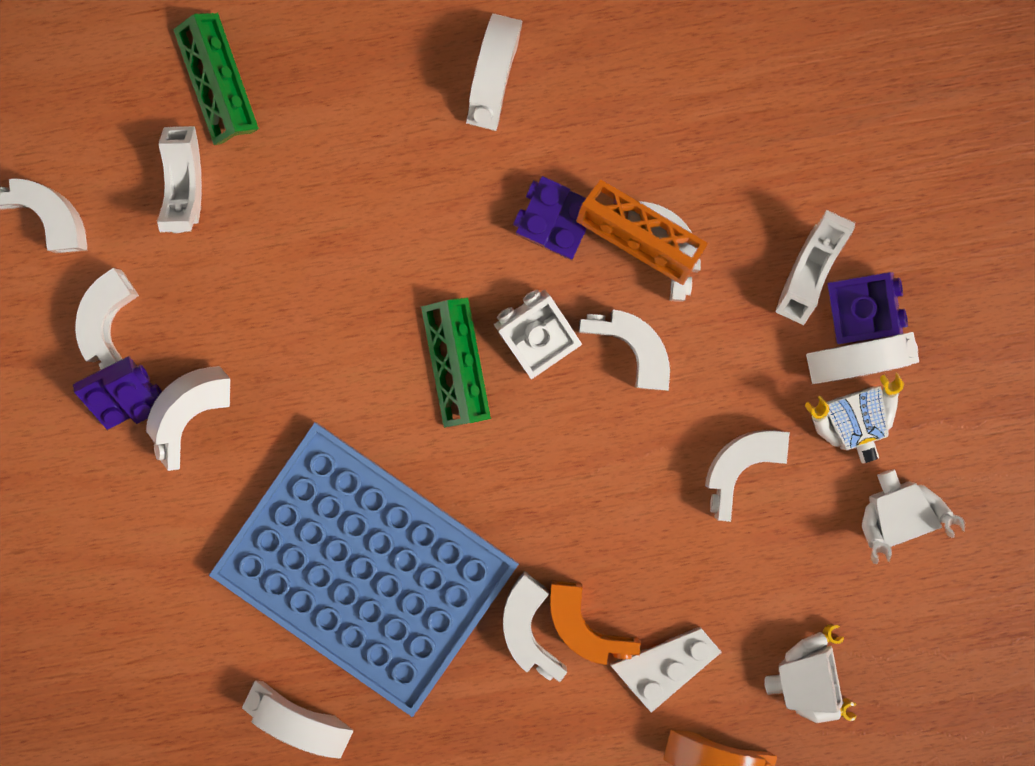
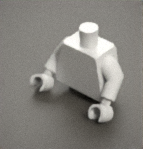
M895 469L877 475L883 491L869 496L870 503L865 508L862 529L870 548H873L871 553L872 563L878 564L879 559L876 553L885 554L889 562L892 554L890 547L942 528L941 523H945L946 535L951 538L954 537L953 530L949 528L951 525H959L961 530L965 531L964 520L960 516L953 515V512L945 502L926 486L917 485V483L910 481L900 484Z

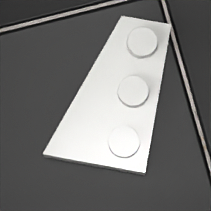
M698 627L666 640V642L644 649L640 651L639 656L633 655L632 659L617 660L610 663V665L652 713L721 653V650L703 629Z

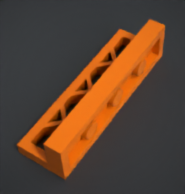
M601 179L583 202L576 220L577 223L681 285L685 284L695 264L709 244ZM602 192L613 199L614 205L604 206L595 199ZM633 210L639 214L641 221H629L625 218L624 211ZM651 227L665 229L668 237H656L652 234ZM688 243L697 250L690 257L680 251L678 244Z

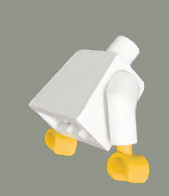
M827 625L823 629V633L818 632L802 639L786 652L785 659L779 665L780 675L765 677V688L768 695L783 693L787 709L795 710L798 715L815 723L839 720L841 716L848 721H853L857 717L853 712L846 713V709L849 706H856L857 704L848 698L842 699L832 646H827L828 642L834 644L843 642L844 637L842 636L835 639L831 637L832 630L840 627L838 625Z

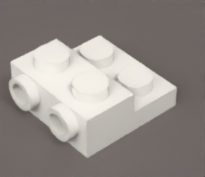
M534 290L528 293L523 298V305L515 310L512 307L503 310L497 316L499 321L494 324L531 379L582 345L546 290L542 292Z

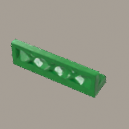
M193 14L173 30L213 144L221 145L236 135L252 134L259 128L219 14ZM188 30H191L193 36L192 45H190L186 34ZM199 59H201L203 64L202 74H200L198 68ZM209 88L212 89L214 95L213 104L208 96ZM219 117L222 118L226 129L223 133H221L218 125Z
M469 299L445 300L422 306L421 309L444 428L491 419ZM440 309L442 320L440 327L435 324L433 311ZM442 341L447 346L448 352L446 354V357H444L440 351V344ZM447 372H449L453 378V385L451 388L446 383L445 376ZM453 402L458 405L460 419L453 420L451 410Z

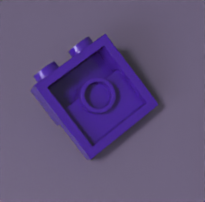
M542 176L540 182L533 180L526 197L531 199L527 210L520 209L513 224V226L518 227L516 235L572 261L587 229L576 222L580 208L586 198L570 191V188Z
M894 272L828 283L837 344L903 334V328L908 327L905 308L899 309L898 297L903 296L902 282L900 277L894 278Z
M130 356L73 384L74 393L107 430L130 418L136 424L148 419L154 402L162 393L161 388L157 384H151L145 368L141 364L137 366Z

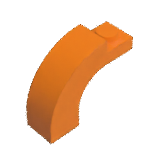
M551 580L550 608L552 620L559 636L572 651L586 660L607 665L608 653H613V657L618 659H632V655H640L641 643L639 638L601 634L589 627L581 614L582 583Z
M671 730L663 760L674 766H775L777 756L767 751L742 750L725 746L693 731Z

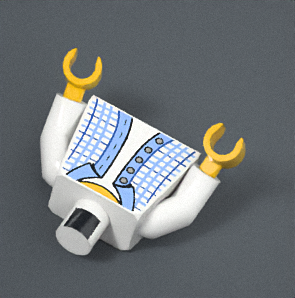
M895 373V380L889 383L886 375L880 377L884 387L883 391L881 386H873L827 402L821 396H818L819 404L815 408L807 402L805 407L812 415L817 433L832 446L840 447L843 450L857 448L861 463H868L879 459L874 441L888 437V430L893 426L898 405V394L904 386L899 374Z

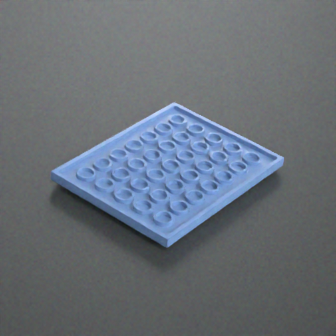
M315 422L209 576L413 717L519 563Z

